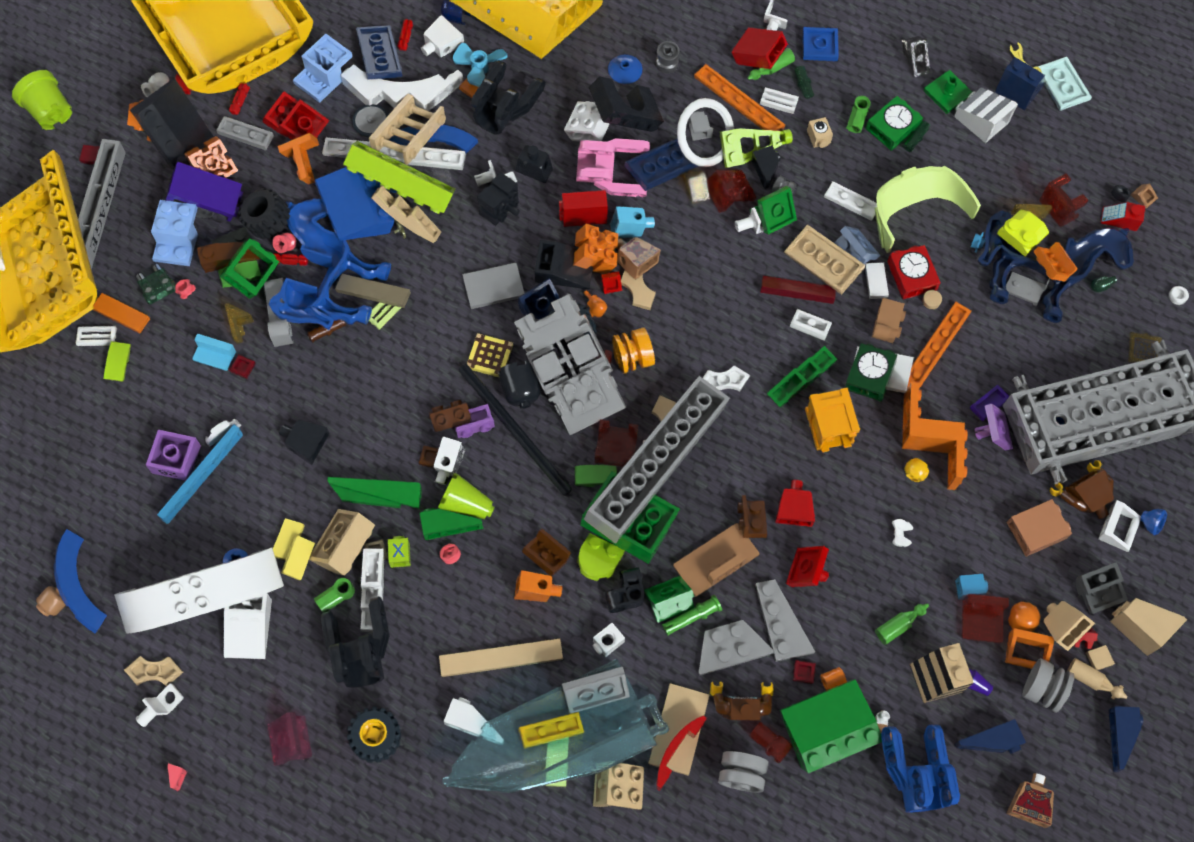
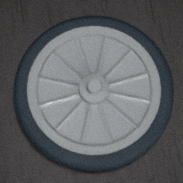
M365 105L355 112L352 124L357 133L370 137L389 114L381 106Z

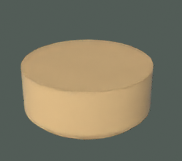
M929 290L924 294L922 302L925 307L936 309L942 302V296L935 290Z

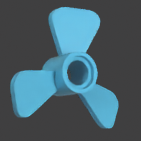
M461 43L453 55V61L455 64L471 65L472 70L468 74L467 80L470 84L480 87L485 74L489 71L488 63L506 59L508 55L503 49H498L487 56L484 51L477 50L473 52L466 43Z

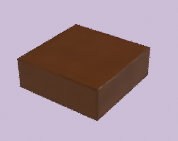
M423 446L419 465L434 468L439 449Z

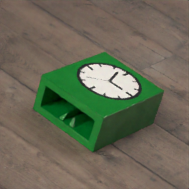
M896 96L868 120L866 130L892 151L920 127L923 117L918 111L912 109L905 100Z

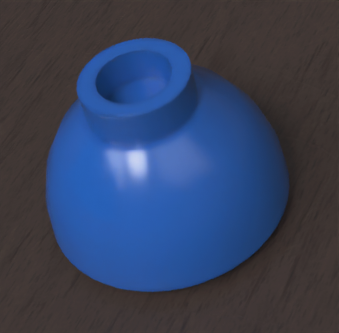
M1153 509L1149 512L1145 510L1141 515L1140 521L1144 522L1148 532L1157 535L1166 522L1167 512L1163 509Z

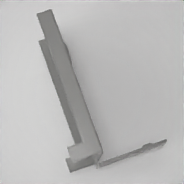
M1012 272L1006 284V289L1009 294L1037 306L1043 291L1048 286L1049 280L1047 285Z

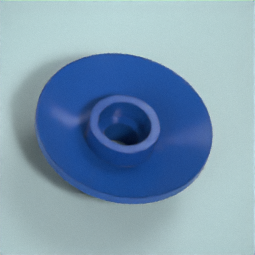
M619 55L610 61L608 73L614 81L621 84H630L640 78L642 64L634 56Z

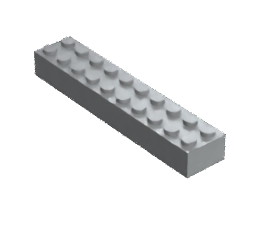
M698 376L589 508L584 520L616 544L724 410L730 398Z

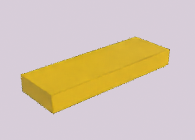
M579 712L518 728L524 749L584 733Z

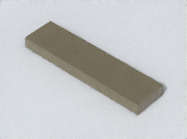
M346 274L341 275L335 288L338 293L401 308L405 307L411 294L410 289Z

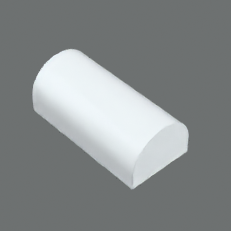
M797 309L790 327L825 341L832 322Z

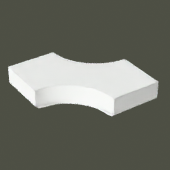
M733 366L728 371L721 373L708 370L703 379L718 390L735 389L740 392L750 375Z

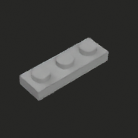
M226 116L223 117L216 130L219 135L263 150H267L274 137L273 132Z

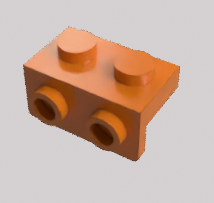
M1055 242L1049 249L1038 246L1033 251L1037 256L1036 260L1044 266L1046 275L1052 280L1066 281L1077 271L1076 265L1059 242Z

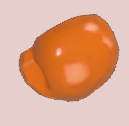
M587 290L584 291L585 296L589 299L587 305L590 307L589 312L591 316L602 317L607 310L606 302L597 295L591 296Z

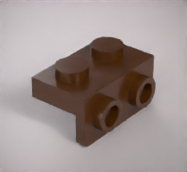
M459 399L450 402L451 406L443 408V405L433 407L432 411L429 412L434 431L438 432L471 422L472 419L467 403Z
M540 529L537 536L522 550V553L550 576L557 573L567 563L571 552L565 546L561 545L543 529Z

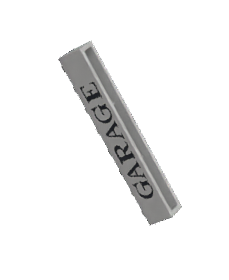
M102 139L78 218L91 270L126 154L120 141Z

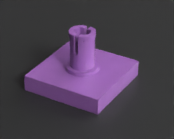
M993 404L985 405L988 425L975 428V432H978L975 433L977 439L980 440L981 438L991 436L992 442L1002 449H1013L1006 413Z

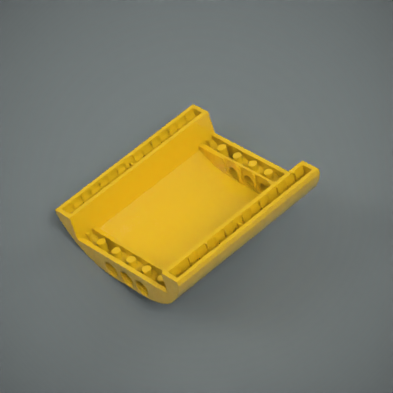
M131 0L186 86L200 93H220L237 88L241 83H247L280 66L301 48L313 26V19L299 0Z

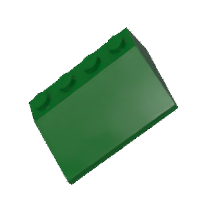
M611 471L582 515L580 526L649 564L680 508L655 495L615 544L584 520L589 508L617 476V473Z
M855 679L780 710L799 764L807 773H811L882 742L877 721Z

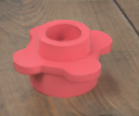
M183 279L176 284L175 293L180 294L181 299H186L195 291L196 287L190 284L189 279Z

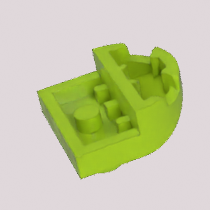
M590 533L581 546L577 558L581 574L595 581H598L599 578H610L623 557L625 550Z

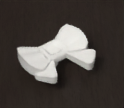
M902 519L892 521L895 528V538L892 543L898 547L909 546L912 542L904 537V531L913 530L912 525Z

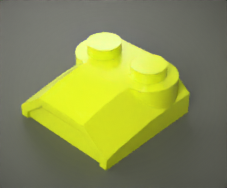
M1020 210L1005 222L997 234L1022 255L1026 256L1049 234L1045 223L1033 213Z

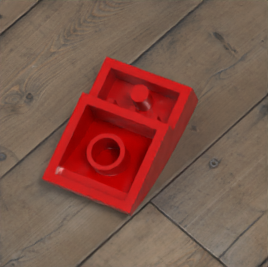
M284 91L264 116L262 122L276 132L294 140L308 133L317 138L330 120L301 99L297 101Z

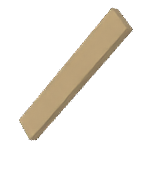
M560 639L441 655L439 660L441 676L446 677L563 660Z

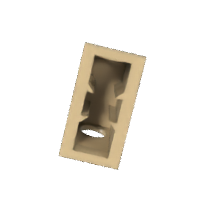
M1061 601L1058 605L1056 603L1048 605L1047 612L1049 615L1044 619V623L1054 640L1067 651L1095 624L1085 614L1065 601Z

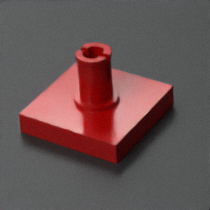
M825 546L797 548L786 584L791 587L818 586L819 581L825 582L829 577V572L825 571L823 567L829 549Z

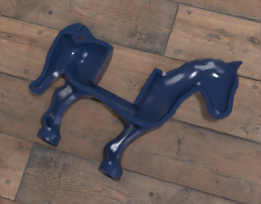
M1004 211L995 213L990 217L984 237L985 250L978 258L979 265L987 266L997 251L1001 249V258L993 264L994 276L989 284L992 289L990 299L999 304L1008 302L1010 294L1006 289V277L1014 267H1028L1049 279L1044 266L1039 264L1038 261L1024 257L997 234L998 230L1005 224L1004 222L1013 217L1010 213ZM1101 228L1088 233L1077 241L1074 238H1068L1064 250L1076 265L1077 271L1066 281L1050 279L1054 286L1042 301L1046 307L1043 314L1044 319L1053 323L1062 321L1063 312L1059 307L1060 296L1068 288L1080 282L1088 275L1093 268L1095 260L1103 252L1111 257L1115 266L1120 270L1127 269L1133 265L1132 244L1127 237L1129 228L1121 230Z

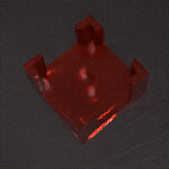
M1067 173L1049 182L1039 199L1040 203L1060 228L1077 219L1079 214H1075L1074 211L1082 208L1089 201L1083 194L1071 200L1061 186L1071 181Z
M600 419L594 463L624 467L635 454L639 425L629 424L628 429L610 427V421Z

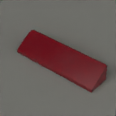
M764 275L762 278L760 293L834 304L836 290L830 286Z

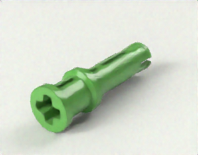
M712 595L707 601L703 603L698 602L695 608L662 624V627L666 630L667 636H669L671 633L700 618L705 620L708 615L716 611H722L721 604L717 597Z

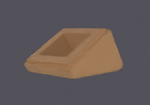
M1150 183L1142 184L1131 193V196L1141 205L1145 206V208H1148L1158 199Z

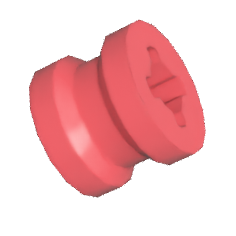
M289 232L277 235L273 239V247L278 253L293 250L296 247V238Z

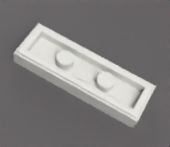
M833 181L824 195L825 198L871 221L876 215V202Z

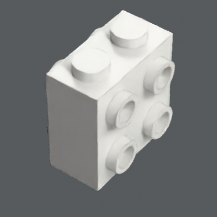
M578 101L564 131L572 141H602L609 123L602 121L595 102Z

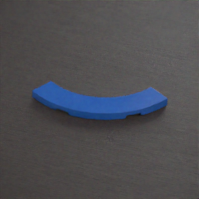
M441 125L428 140V142H444L461 151H465V153L469 152L478 143V139L471 134L447 125ZM413 127L400 129L413 135L420 131ZM395 135L389 139V141L400 145H408L410 141Z
M66 529L56 548L54 563L56 585L63 602L75 614V618L87 629L96 633L107 615L101 612L88 599L78 580L77 555L84 539Z

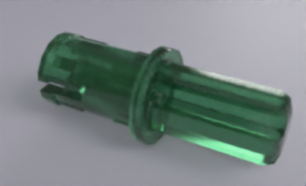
M798 66L794 70L798 79V86L801 87L803 96L806 99L814 97L810 84L811 79L807 76L805 66Z
M922 121L916 130L910 133V137L902 147L909 153L912 152L915 146L923 140V136L929 130L930 124Z

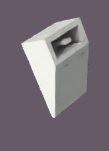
M267 593L225 607L224 658L265 659L272 599Z

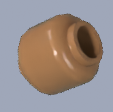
M53 586L46 587L36 598V608L45 616H55L66 606L59 594L58 588Z

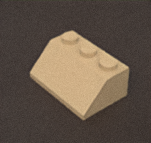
M338 509L312 551L309 560L335 574L345 576L352 568L355 558L361 553L365 541L371 536L375 524L359 512Z

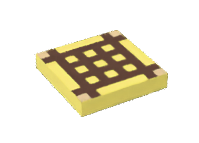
M477 333L467 364L473 371L499 377L498 371H501L500 368L507 365L513 343Z

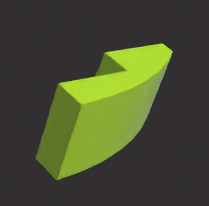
M111 341L103 379L125 380L131 344Z

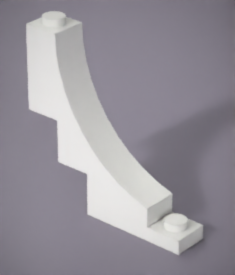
M352 65L343 71L341 79L343 85L365 105H377L384 99L395 108L407 94L414 96L416 107L430 111L463 83V74L457 70L449 74L445 80L439 74L413 82H393L383 79L367 80L366 73Z

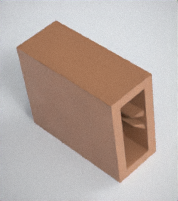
M1053 499L1014 515L1006 522L1026 557L1059 543L1072 534L1069 523L1064 520L1060 507L1054 503Z

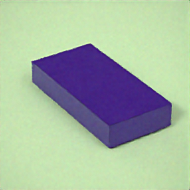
M996 385L972 404L970 409L983 422L987 419L985 405L993 404L1000 408L1009 396L999 385Z

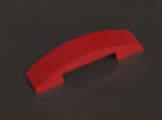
M704 715L687 724L670 742L659 766L656 782L657 790L660 791L673 771L667 767L670 759L687 734L692 738L696 737L707 719Z

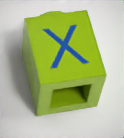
M396 536L393 539H388V558L391 568L411 566L408 538Z

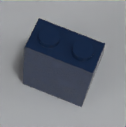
M1014 57L1006 67L995 93L1015 101L1018 104L1017 106L1025 111L1042 89L1045 75Z

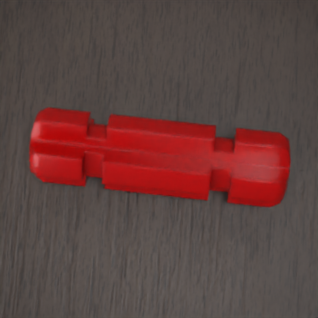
M405 19L403 21L400 40L397 45L399 50H407V43H409L413 27L412 20Z
M246 83L239 85L229 107V112L233 115L239 114L240 107H242L247 96L246 94L249 92L250 87Z
M273 253L276 259L285 265H297V263H300V265L306 266L308 264V259L303 254L297 256V254L283 253L280 255V253Z

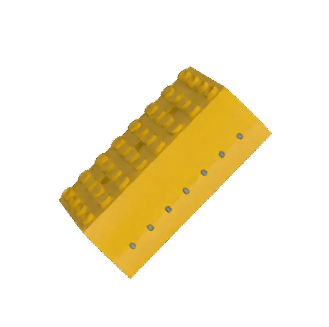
M449 0L541 59L597 11L603 0Z

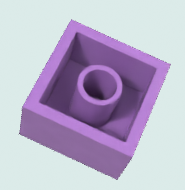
M158 430L146 467L152 474L186 481L192 474L201 445L196 437Z

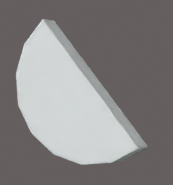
M233 419L231 422L225 420L217 424L210 430L212 434L205 439L207 445L210 447L222 439L233 424L237 427H240L241 424L236 419Z

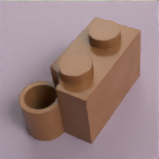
M886 298L882 299L872 338L893 343L895 337H900L902 327H899V324L904 321L906 311H903L904 303Z

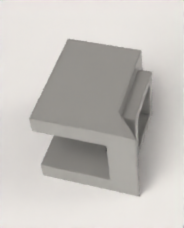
M704 111L692 113L688 119L692 140L712 138L713 128L710 127L708 117L704 114Z

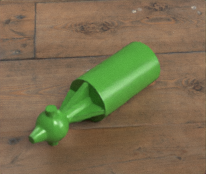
M790 48L784 49L771 69L759 68V70H752L747 77L748 80H757L761 77L760 75H771L793 63L795 56Z
M918 604L914 607V611L900 612L875 629L877 637L884 645L888 644L910 629L917 616L925 615L929 604Z

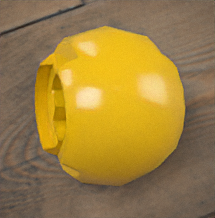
M918 458L910 459L904 468L906 476L914 482L925 480L929 474L927 464Z

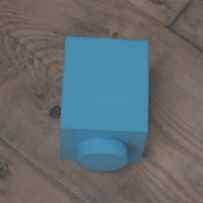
M983 574L961 575L955 580L959 600L983 598L988 591V582L984 580Z

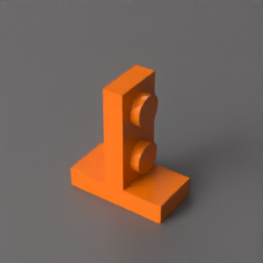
M310 133L278 146L279 153L287 158L293 156V160L298 168L297 175L301 181L307 184L315 183L307 150L319 145L318 139Z

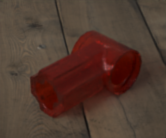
M759 722L749 735L751 739L766 750L765 752L768 756L774 757V761L777 763H781L793 748L790 742L780 735L777 736L762 722Z

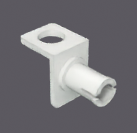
M770 0L764 16V22L768 23L766 30L777 31L778 27L786 29V19L770 14L774 1Z
M491 160L488 161L489 171L474 176L478 187L491 182L497 176ZM514 172L505 174L514 182H517Z
M755 207L751 209V214L748 218L735 221L737 232L753 228L756 234L764 232L763 227L760 226L761 221Z
M169 684L157 697L144 698L142 700L147 707L136 717V721L141 726L146 727L156 715L169 714L184 697L173 684ZM168 692H173L175 695V700L171 704L165 698Z

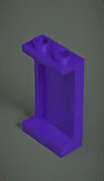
M177 162L165 201H174L176 199L188 204H196L197 207L227 216L226 221L230 222L233 217L237 216L239 211L237 202L241 201L243 191H240L242 184Z

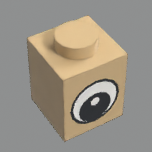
M826 117L809 121L807 132L813 147L823 148L831 143L833 133Z

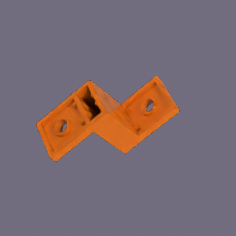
M911 382L903 399L902 449L948 453V489L956 490L967 476V466H964V460L967 458L965 442L967 441L968 431L965 430V423L920 418L921 407H918V401L921 400L922 390H919V382Z

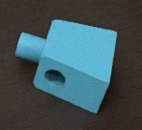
M616 207L610 222L611 232L618 233V239L642 236L645 228H654L655 225L654 217H645L643 208Z

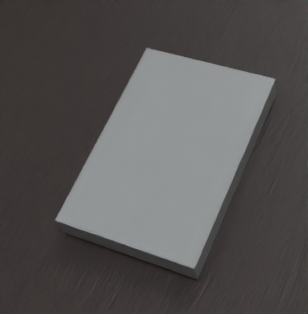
M516 263L462 274L471 309L518 299V297L525 294Z
M623 667L562 684L570 714L630 697Z

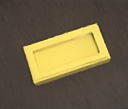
M285 518L273 547L276 558L286 561L294 537L297 535L301 536L304 524Z
M298 535L295 536L281 573L301 580L315 543Z

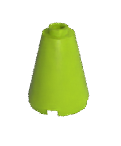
M454 473L438 506L442 510L485 519L486 516L490 517L495 507L492 506V500L456 473Z

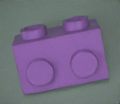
M488 404L469 409L472 421L455 426L458 438H468L473 433L490 431L495 425Z

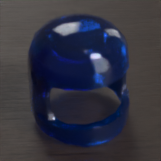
M444 0L441 6V15L452 23L461 25L466 23L462 22L463 9L449 0ZM465 12V15L471 16L470 13Z

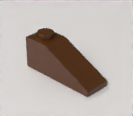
M243 242L214 243L198 247L200 263L205 273L225 268ZM247 249L238 263L255 261L260 258Z

